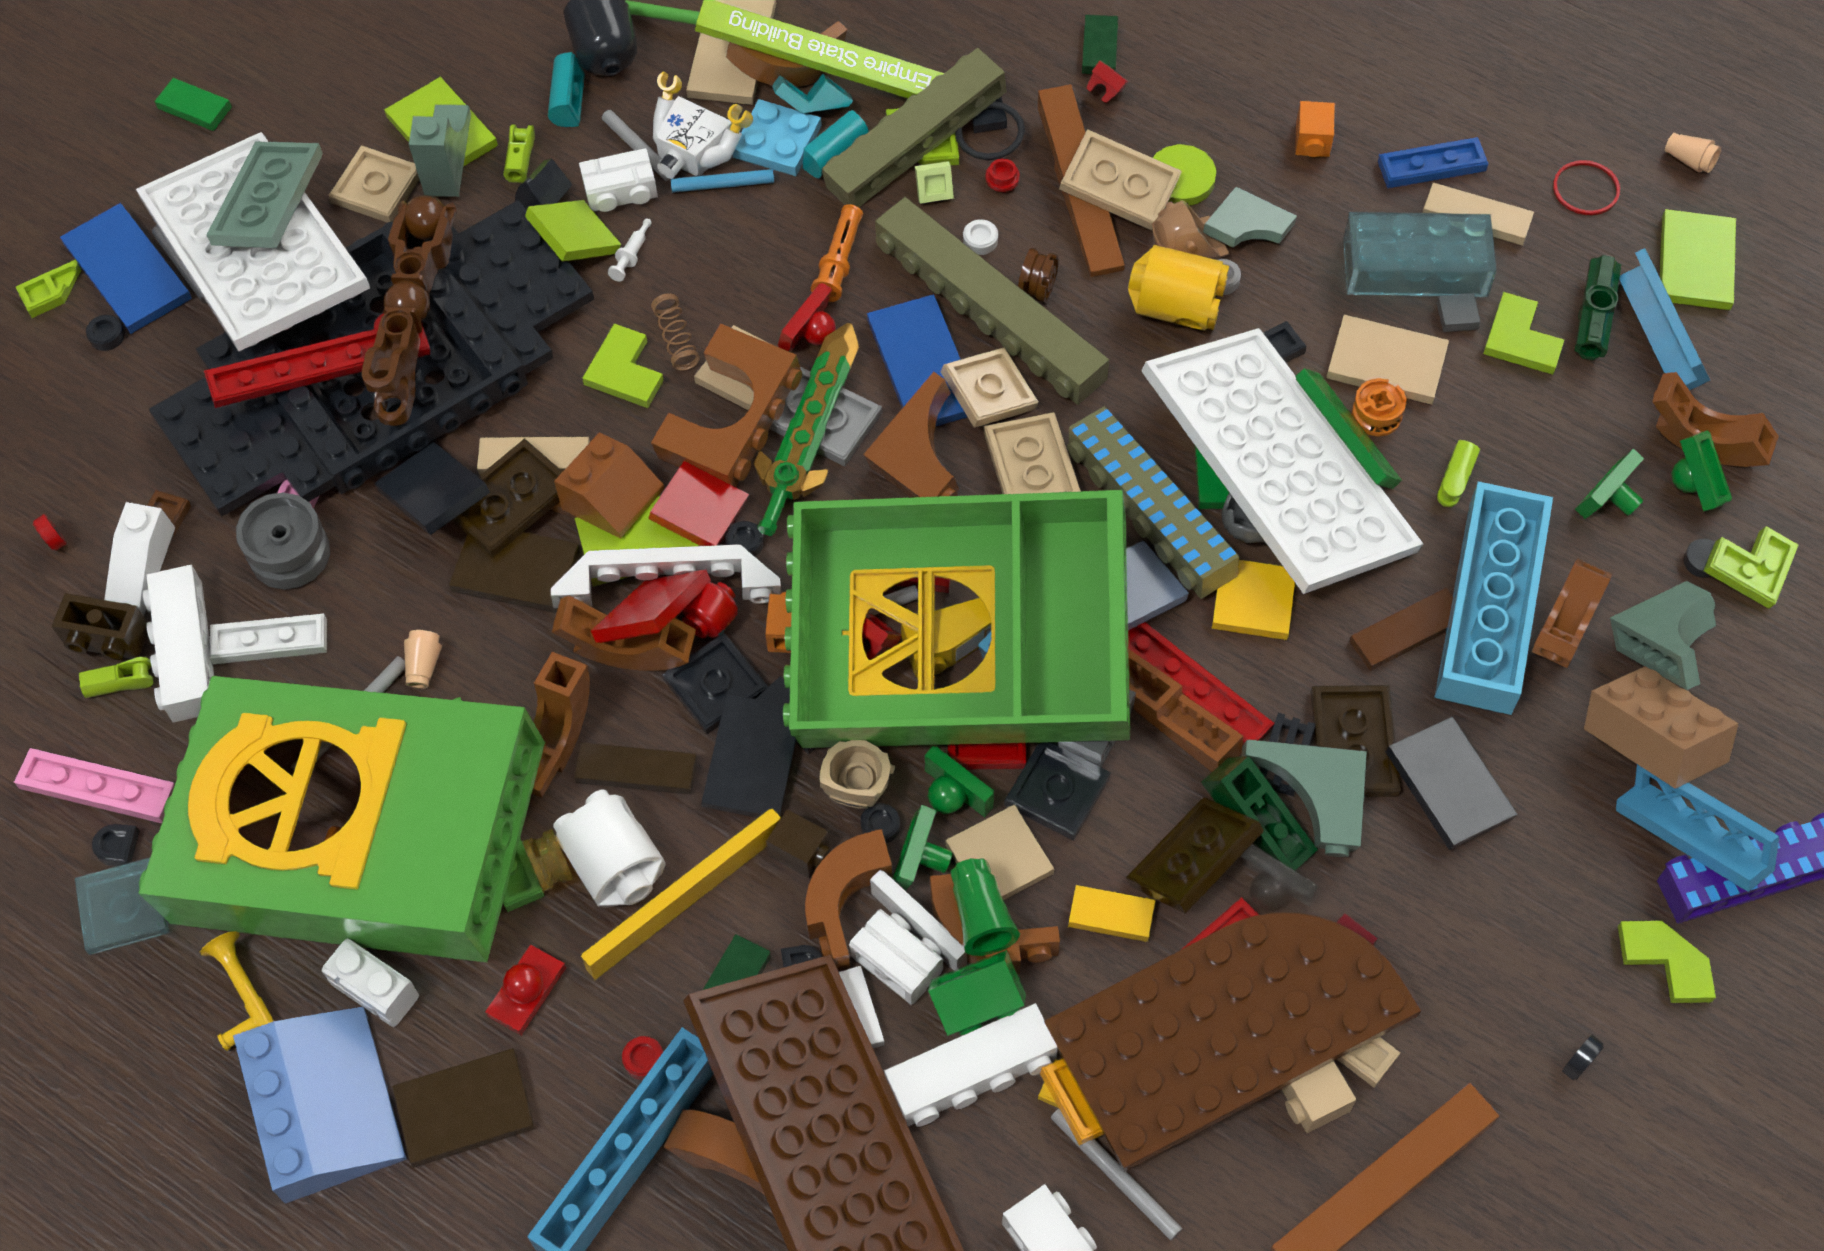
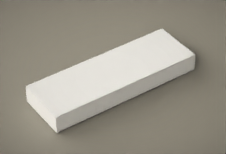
M324 613L210 625L209 659L212 664L327 653V619Z
M880 870L870 879L871 894L891 913L900 915L910 925L911 931L920 940L926 937L934 942L942 952L940 957L943 958V961L951 969L957 970L967 965V953L964 951V946L890 876Z

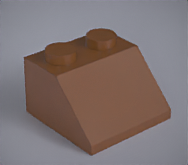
M600 432L554 481L562 510L620 539L664 490V484L629 446Z

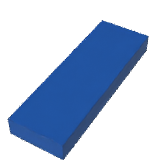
M1478 137L1379 154L1378 164L1387 188L1484 172L1488 167V161Z

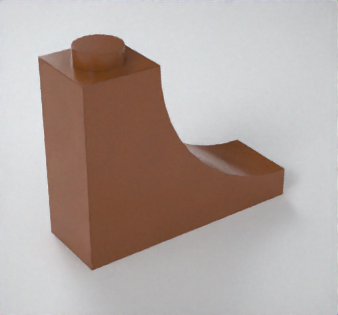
M935 372L928 377L863 454L873 470L911 498L957 496V491L959 490L954 476L941 465L935 452L934 430L936 420L942 405L951 394L945 379Z

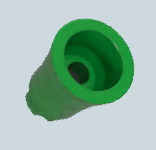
M970 858L957 863L955 868L951 870V878L962 925L964 951L972 956H985L1009 948L1019 939L1020 932L1007 910L996 877L991 874L987 860L984 858Z

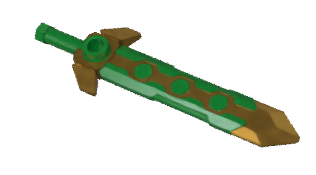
M846 323L825 337L810 372V379L794 418L790 421L775 462L772 464L771 459L761 451L757 455L754 466L763 486L767 485V490L773 494L764 517L757 527L764 535L772 536L775 534L776 524L787 498L797 499L801 494L805 497L824 485L828 470H810L825 435L827 423L841 388L845 385L859 349L856 334L851 323Z

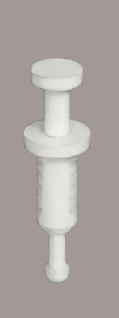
M645 219L640 230L634 231L625 247L619 248L615 253L618 264L611 266L608 270V275L611 279L618 282L623 281L626 276L624 269L636 265L638 261L636 254L646 239L644 233L652 224L650 219Z

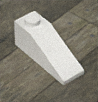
M126 502L113 537L104 600L138 606L143 616L146 611L143 590L148 589L146 574L160 572L175 530V526L161 508Z

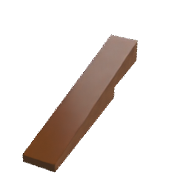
M1071 84L1038 91L1037 109L1055 159L1054 169L1059 184H1061L1086 133ZM1062 191L1090 277L1124 271L1125 264L1109 211Z
M1128 649L1129 689L1136 692L1134 710L1211 772L1226 759L1239 757L1242 754L1243 735L1183 695L1182 685Z
M1469 1083L1271 1247V1250L1340 1251L1426 1182L1430 1175L1492 1127L1499 1114L1476 1088Z

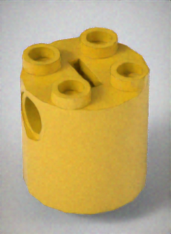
M1153 245L1146 254L1134 263L1129 280L1128 292L1136 314L1206 331V329L1214 330L1220 299L1215 297L1216 295L1223 297L1229 266L1224 265L1223 261Z

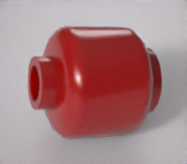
M708 582L703 591L682 610L684 615L682 622L696 629L695 635L700 638L719 636L738 614V607L734 601L735 593L722 582L717 584Z

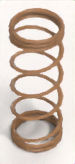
M671 293L662 294L653 300L651 307L655 316L658 317L657 323L659 328L663 330V340L668 343L667 352L672 355L671 363L676 370L691 369L700 360L694 345L683 346L674 354L669 349L670 344L678 345L689 341L692 337L691 334L688 332L679 333L671 338L670 341L665 338V331L676 332L682 330L687 325V321L675 320L668 324L665 329L660 324L661 319H673L682 313V309L678 307V297ZM664 300H675V304L667 309H656L658 303ZM675 309L680 310L675 316L662 317L664 314L671 313ZM676 322H684V326L681 328L667 330L670 325ZM680 335H689V338L685 341L671 342ZM688 347H693V348H694V350H685V351H681L680 353H678L680 350H682V349H684V348H688ZM691 354L696 356L688 364L678 365L675 363L680 357H686Z

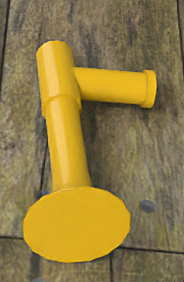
M237 931L227 932L214 938L200 951L201 956H212L222 964L250 1018L227 1032L217 1035L219 1042L226 1051L235 1045L233 1035L274 1021L238 960L235 942L240 934Z

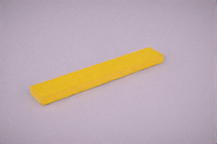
M772 808L766 811L582 953L581 957L586 970L594 980L766 848L767 839L781 819Z

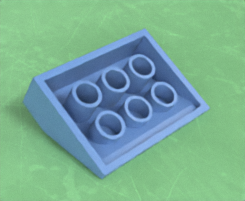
M364 1007L273 1021L233 1035L272 1191L284 1203L407 1160Z

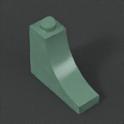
M435 104L433 117L413 116L409 148L424 195L459 197L471 119L469 105Z
M1686 581L1610 617L1616 650L1643 666L1657 671L1661 676L1686 690L1699 685L1700 679L1695 651L1690 648V645L1703 633L1716 626L1714 616L1715 602L1711 593Z
M1246 740L1242 746V756H1249L1255 765L1280 776L1302 799L1311 818L1316 848L1325 849V855L1348 857L1349 851L1354 852L1361 846L1366 751Z

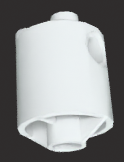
M606 790L596 791L587 798L586 805L577 809L574 813L561 816L553 825L557 832L555 839L558 845L565 852L579 878L599 907L609 908L618 905H633L640 902L650 894L653 889V883L663 873L666 865L663 857L642 825L635 819L625 799L621 796L609 795Z

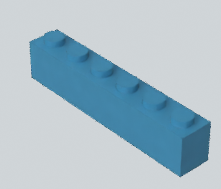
M683 1027L679 1030L527 1236L535 1250L585 1251L670 1135L682 1110L689 1109L714 1074L698 1037Z

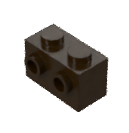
M68 593L64 594L52 623V628L68 650L79 654H85L87 651L101 653L103 656L113 660H122L123 657L129 659L139 657L148 635L147 621L138 606Z

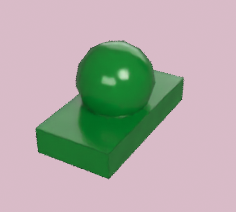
M1706 430L1680 440L1685 457L1674 465L1671 472L1672 482L1675 487L1684 493L1697 492L1703 511L1714 509L1731 501L1732 496L1710 432Z
M932 746L924 755L925 772L935 779L931 783L927 794L931 806L942 814H952L961 809L965 802L985 818L993 809L994 790L937 746Z

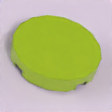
M1179 144L1165 147L1154 155V159L1182 171L1168 202L1175 204L1185 201L1188 205H1195L1206 199L1213 191L1216 168L1213 160L1206 152L1194 146Z

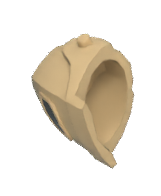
M866 740L839 741L832 748L828 749L827 755L823 759L820 770V787L824 789V792L831 800L854 808L868 809V807H873L878 798L884 793L888 786L889 774L894 773L895 765L890 764L887 753L882 752L877 746Z

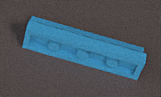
M1644 248L1636 252L1635 254L1640 266L1620 275L1619 280L1664 373L1677 372L1689 390L1710 381L1646 249Z
M1637 764L1635 786L1617 799V812L1747 892L1775 871L1779 842L1778 835L1692 784L1686 783L1675 789ZM1650 777L1657 780L1663 791L1649 784ZM1681 795L1690 800L1696 811L1686 805ZM1715 816L1722 819L1730 831L1721 827ZM1748 836L1764 844L1763 851L1756 848Z

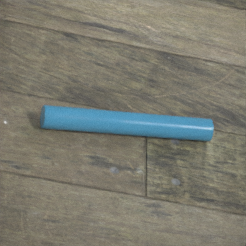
M773 169L675 178L671 179L672 193L768 184L774 183Z

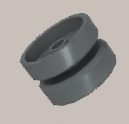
M284 492L266 495L252 502L241 514L236 526L237 543L256 578L269 587L283 590L301 587L313 581L327 565L330 557L329 539L311 503L299 495Z

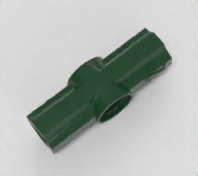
M1602 255L1598 258H1591L1589 262L1583 301L1578 313L1579 325L1574 351L1579 353L1581 358L1595 360L1599 357H1605L1607 354L1613 314L1618 302L1617 289L1622 265L1615 260V257Z

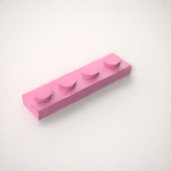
M32 748L29 749L14 781L16 786L22 790L158 823L163 822L165 803L172 795L175 786L174 782Z

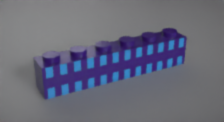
M1824 812L1815 816L1811 820L1812 822L1799 825L1797 821L1779 827L1775 831V834L1779 836L1775 871L1749 892L1694 858L1690 859L1688 855L1678 856L1668 861L1657 882L1677 924L1824 879ZM1748 836L1753 845L1763 851L1764 844Z

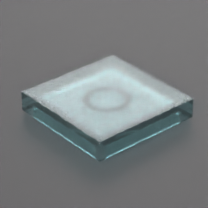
M150 858L75 878L84 947L89 955L169 933L167 920L138 894L140 890V877L143 871L147 869Z

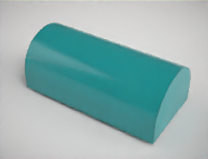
M573 52L559 54L553 62L548 118L553 124L560 127L579 126L585 73Z
M851 110L804 147L803 169L815 178L823 176L822 168L833 156L840 155L852 145L856 138L869 132L863 119Z

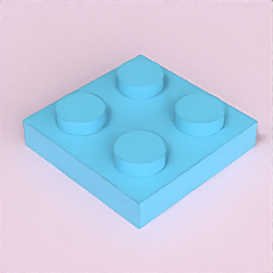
M758 99L751 113L753 122L749 127L743 128L742 136L733 152V158L797 176L803 164L804 147L816 138L821 128V117L800 113L798 110Z

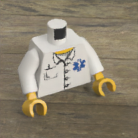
M666 72L660 73L657 83L663 90L662 97H658L653 119V140L657 144L658 155L662 158L657 165L659 172L669 179H673L680 169L699 176L708 168L729 161L742 136L741 128H747L753 122L752 114L745 110L742 117L738 120L742 112V106L733 104L728 110V119L679 96L673 100V94L678 93L682 88L681 79L675 75L673 84L670 87H666L668 74Z

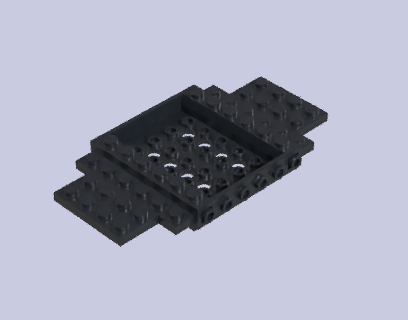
M517 200L460 233L452 225L453 239L449 263L445 268L438 269L433 287L429 292L430 310L426 318L421 321L430 346V355H426L416 362L415 399L411 416L406 423L389 426L382 424L379 419L369 421L363 418L365 410L374 406L375 392H369L365 386L364 391L360 395L349 396L345 394L346 387L355 382L365 385L362 372L217 408L214 407L204 377L149 408V411L221 517L284 480L288 481L297 495L308 502L333 487L342 495L350 489L360 487L367 479L382 470L392 468L399 460L411 453L424 449L430 442L445 433L453 432L460 424L472 417L485 413L499 401L516 395L523 387L528 385L525 374L553 359L552 350L538 332L593 301V291L568 261H562L527 220L525 217L527 210ZM393 221L386 223L382 228L364 238L356 240L345 248L366 276L370 289L239 352L228 334L224 332L196 348L200 359L207 369L308 346L311 339L317 335H326L329 337V340L373 330L376 319L383 313L373 312L371 307L375 302L384 300L388 288L393 285L391 276L396 274L394 270V256L388 241ZM409 232L407 249H413L414 247L422 248V244L427 241L415 238ZM432 371H441L445 374L444 379L438 384L432 385L425 382L426 375ZM389 398L386 411L389 413L396 411L400 407L401 401L397 398Z

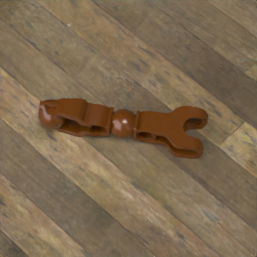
M428 195L416 197L408 204L403 200L398 206V215L394 218L388 237L394 256V270L396 274L391 276L393 285L388 288L384 296V315L380 320L374 346L367 350L362 368V378L366 389L369 392H375L374 409L377 417L382 424L389 426L406 423L411 416L415 399V368L420 347L418 333L422 332L421 321L426 318L430 310L429 292L433 287L438 269L445 268L448 265L453 239L451 228L457 214L454 202L444 206L437 198ZM409 232L415 238L427 241L422 244V248L414 247L413 249H407ZM389 398H397L401 401L400 407L394 412H387Z

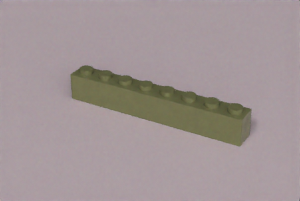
M906 197L875 221L876 243L884 253L892 254L909 273H915L924 280L932 292L935 294L940 293L951 302V305L958 313L966 314L976 322L978 328L984 334L992 335L1010 355H1016L1023 360L1032 373L1038 377L1042 376L1049 381L1059 395L1064 398H1070L1079 405L1107 380L1109 359Z

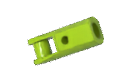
M512 124L510 126L508 150L503 173L505 179L509 182L523 183L527 179L530 155L535 140L533 125H528L527 129L517 128L516 125Z
M1459 440L1454 448L1444 474L1445 477L1437 493L1438 502L1444 507L1455 506L1465 490L1480 448L1471 442Z
M136 657L116 665L80 672L79 681L82 694L85 698L118 691L148 688L153 685V677L148 673V670L152 667L151 660L146 657ZM133 674V676L124 677V675Z

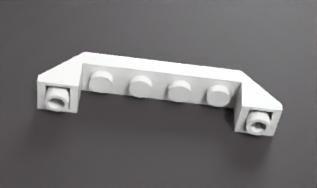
M741 545L588 551L551 588V598L554 608H558L560 599L568 595L592 606L591 578H598V580L603 582H613L619 580L620 577L636 576L639 580H653L658 578V575H678L705 569L716 577H727L733 575L734 572H741L742 598L757 604L769 603V594H780L781 584L780 578Z

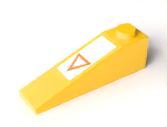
M980 598L935 611L934 675L943 672L947 667L953 666L979 648L978 644L991 632L990 615ZM901 624L902 641L918 633ZM918 651L908 656L915 677L918 676Z

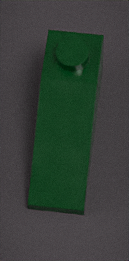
M1249 756L1226 759L1201 781L1216 803L1260 822L1264 831L1253 843L1286 875H1291L1318 850Z

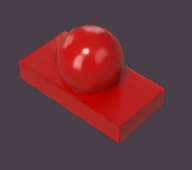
M824 283L818 284L781 331L778 342L779 348L791 352L802 337L810 344L821 346L825 337L836 330L834 319L829 313L824 312L832 292L830 287Z
M530 944L518 964L513 965L506 971L502 988L485 1011L487 1017L522 1036L565 971V963Z

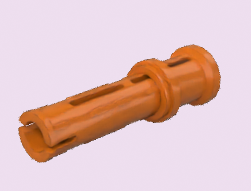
M846 204L842 207L841 216L833 234L828 254L820 259L818 278L811 285V292L814 291L818 284L824 283L832 289L829 302L838 301L842 296L841 284L843 278L847 277L850 271V265L847 260L854 243L859 222L863 216V211L858 206ZM846 231L847 234L844 243H841L843 234Z

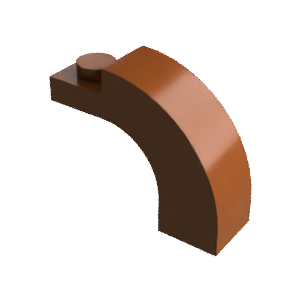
M837 21L821 34L845 41L848 29ZM731 42L728 44L726 58L743 73L765 84L773 85L781 75L796 87L816 83L822 74L829 75V73Z
M1677 372L1663 373L1652 402L1661 413L1656 428L1664 437L1682 449L1680 440L1708 430L1720 464L1742 467L1770 464L1779 436L1764 413L1727 415L1713 411L1694 398Z
M1577 558L1531 652L1568 668L1613 574Z
M570 595L560 599L552 633L574 644V653L605 665L638 671L667 670L688 663L696 629L674 618L659 633L595 643L591 630L607 615Z
M551 652L534 682L537 694V710L534 724L545 741L532 794L541 798L544 796L557 771L562 773L571 757L584 722L590 692L588 666L555 652Z
M882 829L855 836L834 848L818 865L808 885L805 915L809 940L818 938L822 956L831 955L838 972L850 969L849 953L840 923V915L844 904L855 892L870 886V879L878 871H884L893 878L892 864Z
M951 874L930 876L933 916L964 946L962 925L953 893L954 885ZM1058 926L1020 929L1019 939L1012 946L1005 949L1008 951L1017 975H1020L1021 959L1028 958L1030 962H1044L1050 960L1052 956H1058L1060 945ZM997 953L985 956L967 954V962L972 964Z
M683 1109L664 1148L695 1168L711 1169L724 1173L764 1194L735 1123L709 1113Z

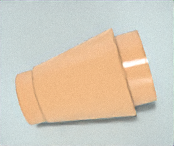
M1673 133L1667 141L1665 152L1671 154L1698 173L1702 171L1710 173L1719 159L1721 147L1715 145L1714 140Z
M412 630L409 632L408 639L404 640L406 686L417 689L429 687V681L442 645L439 643L440 636L438 634L425 630Z

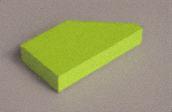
M76 259L16 286L31 318L65 304L81 272Z

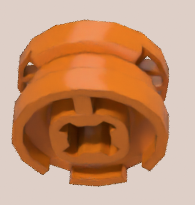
M1370 379L1363 383L1356 392L1352 416L1365 433L1371 436H1386L1396 431L1401 424L1407 399L1404 391L1399 385L1395 387L1388 383V379Z

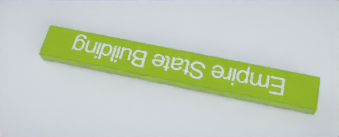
M703 0L695 27L696 32L905 98L917 95L929 86L936 76L944 74L715 0Z

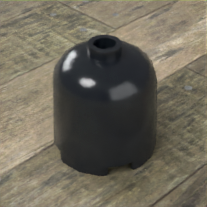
M570 0L563 10L565 25L577 61L583 69L595 75L613 76L632 64L637 55V38L630 8L625 0Z

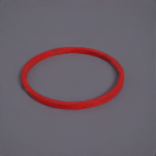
M1580 160L1570 162L1559 169L1553 181V190L1558 201L1567 209L1582 215H1598L1610 210L1616 204L1620 195V184L1615 174L1604 165L1593 161ZM1577 165L1593 166L1603 170L1612 178L1616 186V196L1612 203L1602 209L1582 210L1570 205L1561 197L1557 188V180L1561 173L1570 167Z

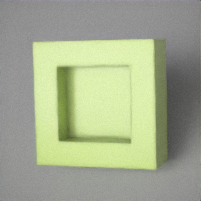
M949 161L915 166L917 193L920 203L954 199Z

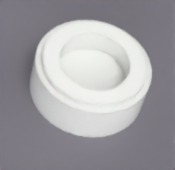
M974 220L967 224L963 231V243L978 255L988 254L998 244V230L990 221Z

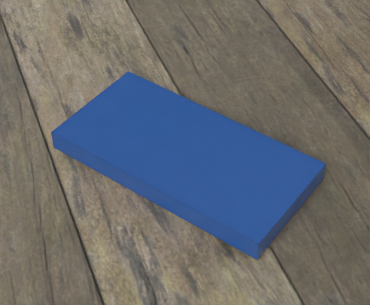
M121 203L60 237L64 246L73 258L76 259L79 266L130 334L192 299L189 291Z
M934 294L867 313L868 324L901 408L906 405L933 372L944 378L941 374L943 365L961 360ZM948 384L947 386L951 394L940 409L935 427L967 418L966 413Z

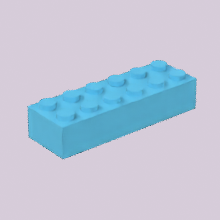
M1483 482L1477 483L1469 504L1434 698L1512 715L1522 691L1553 497Z

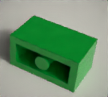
M1007 950L931 980L928 989L947 1036L956 1032L963 1036L981 1028L984 1021L997 1017L999 1020L1006 1016H1012L1020 1010V1007L1024 1006L1026 993Z

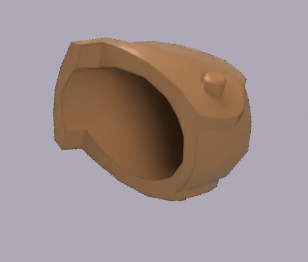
M1185 201L1175 204L1168 202L1166 208L1158 213V217L1152 223L1154 244L1157 246L1215 260L1230 255L1225 243L1203 233L1205 223L1210 216L1200 218Z

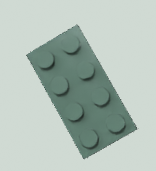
M255 141L206 234L211 246L277 248L323 155L319 143Z

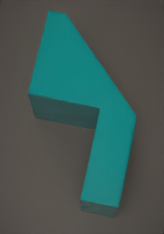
M825 74L820 76L808 94H805L781 75L772 85L774 93L800 113L848 107L853 102L850 93Z

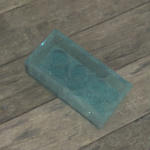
M1349 212L1343 236L1347 295L1442 296L1474 293L1475 297L1489 296L1496 275L1491 214Z

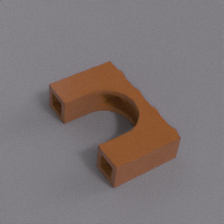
M720 323L704 351V356L710 370L741 382L754 392L750 409L741 420L731 426L720 429L704 428L668 413L651 444L658 459L680 467L683 461H686L736 487L739 481L745 480L749 474L751 460L756 451H760L765 446L768 430L773 421H777L782 416L785 409V400L790 391L796 390L799 386L802 371L796 354Z

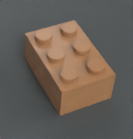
M1645 666L1592 690L1584 730L1676 789L1729 762L1739 723L1724 715L1719 709L1711 707L1696 698L1688 690L1680 688L1662 677L1657 671Z

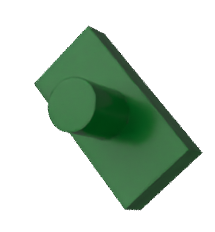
M1634 449L1629 451L1612 466L1578 504L1575 510L1586 519L1609 499L1623 513L1629 516L1643 502V499L1624 481L1644 458Z
M921 805L912 817L892 878L905 891L914 882L919 864L945 873L952 857L951 850L927 842L936 810Z

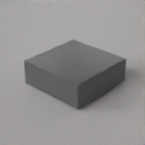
M1474 293L1438 296L1437 307L1443 332L1475 330L1479 328L1480 317Z

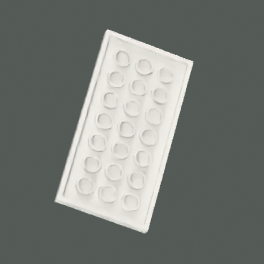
M262 132L136 189L143 204L238 352L370 289L366 276L305 192L277 248L211 246L206 234L255 141L268 142Z
M1259 328L1145 362L1142 368L1144 376L1303 594L1418 553L1423 542L1381 487L1376 485L1296 381L1294 373Z

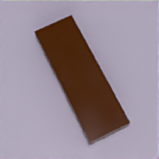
M1444 588L1351 635L1349 642L1369 671H1372L1446 633L1453 596L1447 588Z

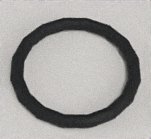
M994 101L986 109H1000L1012 115L1018 127L1015 141L1008 148L1000 152H978L966 144L962 135L963 127L955 132L957 143L965 153L977 159L996 160L1013 153L1020 146L1025 134L1024 121L1017 110L1006 103Z

